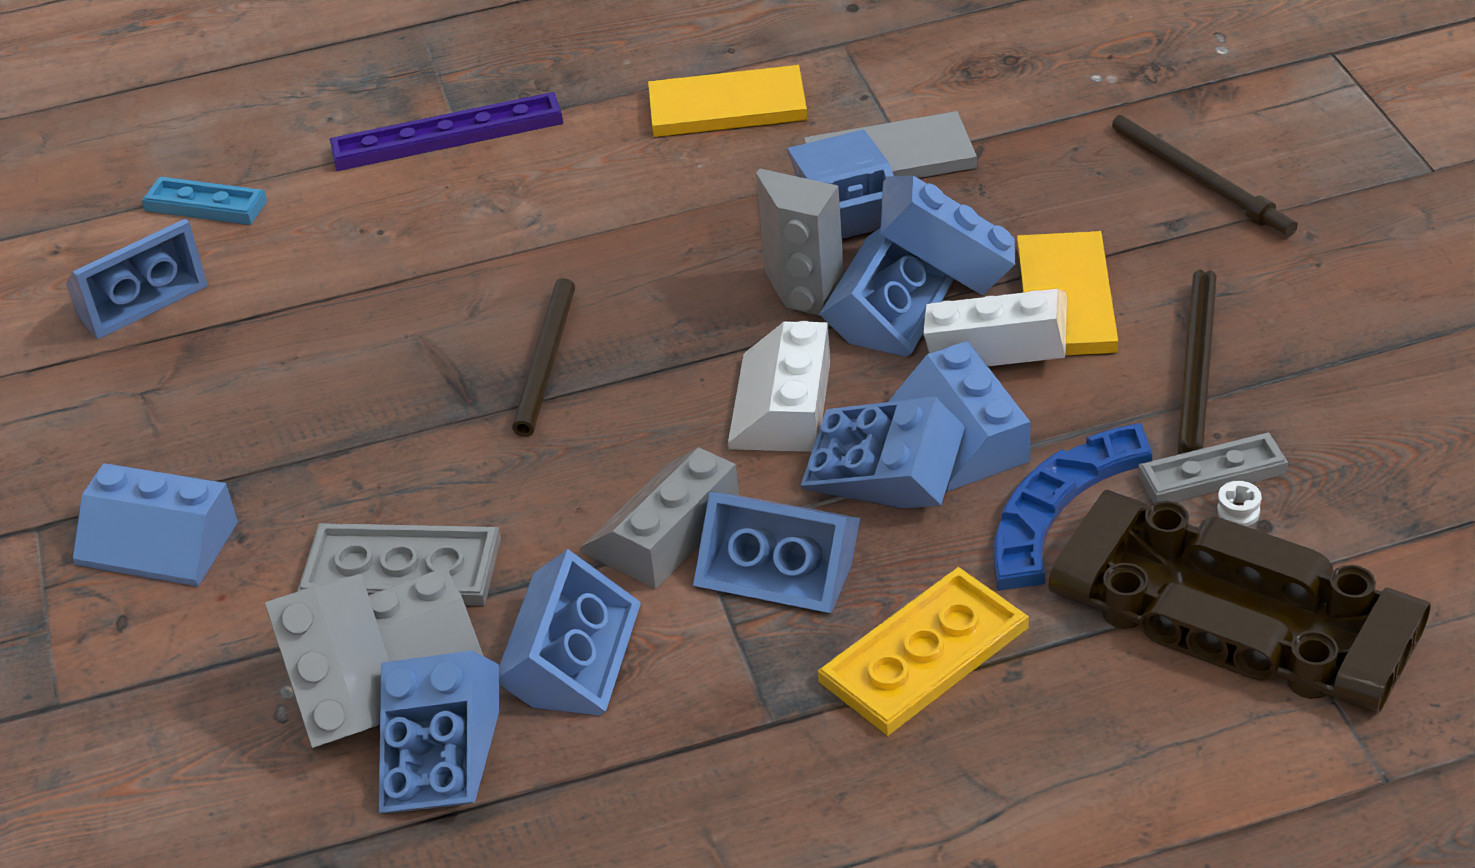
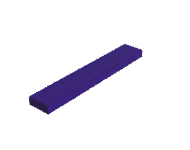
M555 92L333 137L329 140L336 171L561 125L563 124V118Z

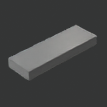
M1268 432L1139 464L1138 477L1153 503L1159 501L1178 502L1218 492L1223 485L1232 481L1254 483L1287 474L1288 461Z

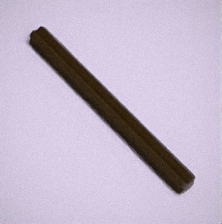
M1197 270L1193 274L1178 439L1179 454L1203 449L1217 277L1211 270L1207 272Z

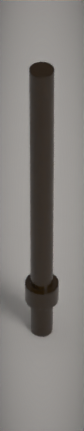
M1118 115L1113 120V129L1246 210L1247 217L1258 224H1268L1288 237L1292 236L1297 230L1298 223L1276 210L1275 203L1261 195L1253 196L1125 116Z

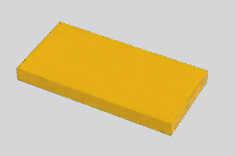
M799 65L648 81L653 137L808 120Z
M1101 231L1017 235L1022 293L1059 289L1066 292L1065 355L1118 353V335Z
M957 567L818 670V682L889 736L1029 628V616L960 567Z

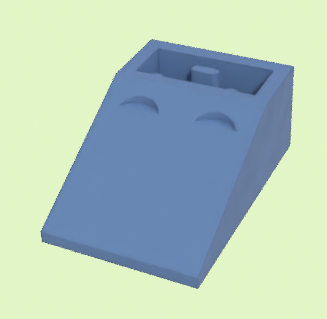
M864 129L787 148L797 177L833 184L839 187L842 239L876 231L881 228L883 181L888 176H894L889 162Z
M936 396L826 409L800 486L804 490L903 509L941 506L965 426Z
M472 650L381 663L379 813L387 814L475 803L499 715V664Z

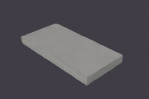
M958 111L804 137V144L864 129L889 162L894 176L913 175L917 178H924L977 168V155Z
M319 523L298 591L361 574L367 593L371 595L446 567L462 596L465 606H485L501 542L499 527Z

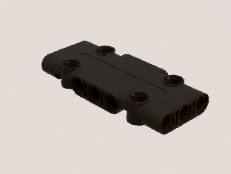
M1110 490L1102 492L1057 557L1051 570L1048 584L1049 591L1101 610L1103 618L1114 627L1128 629L1140 625L1145 635L1158 644L1251 679L1266 681L1276 675L1287 679L1290 689L1301 697L1315 699L1330 695L1378 714L1385 706L1424 632L1431 610V602L1388 587L1384 588L1383 591L1376 590L1374 575L1361 566L1343 565L1333 571L1330 561L1323 554L1313 549L1219 517H1208L1202 521L1199 527L1189 524L1188 511L1184 506L1176 502L1159 501L1148 508L1147 503Z

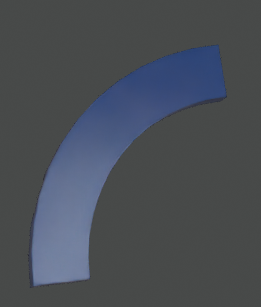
M1142 423L1117 427L1086 438V443L1074 447L1067 452L1064 449L1056 452L1023 479L1005 505L997 535H995L994 575L997 591L1044 585L1045 569L1042 559L1044 543L1049 529L1064 507L1092 485L1113 475L1136 469L1139 464L1152 461L1153 454Z

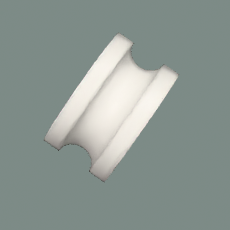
M1245 481L1226 483L1220 488L1218 493V517L1246 527L1253 525L1260 516L1262 500L1260 490L1255 485ZM1240 502V503H1244V505H1239V506H1238V505H1235V503Z

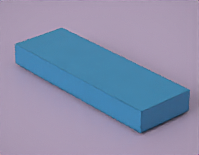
M159 177L144 196L142 202L145 211L251 225L267 203L265 190Z

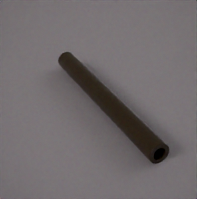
M566 278L558 279L555 282L512 425L514 433L521 437H529L534 433L575 292V284Z

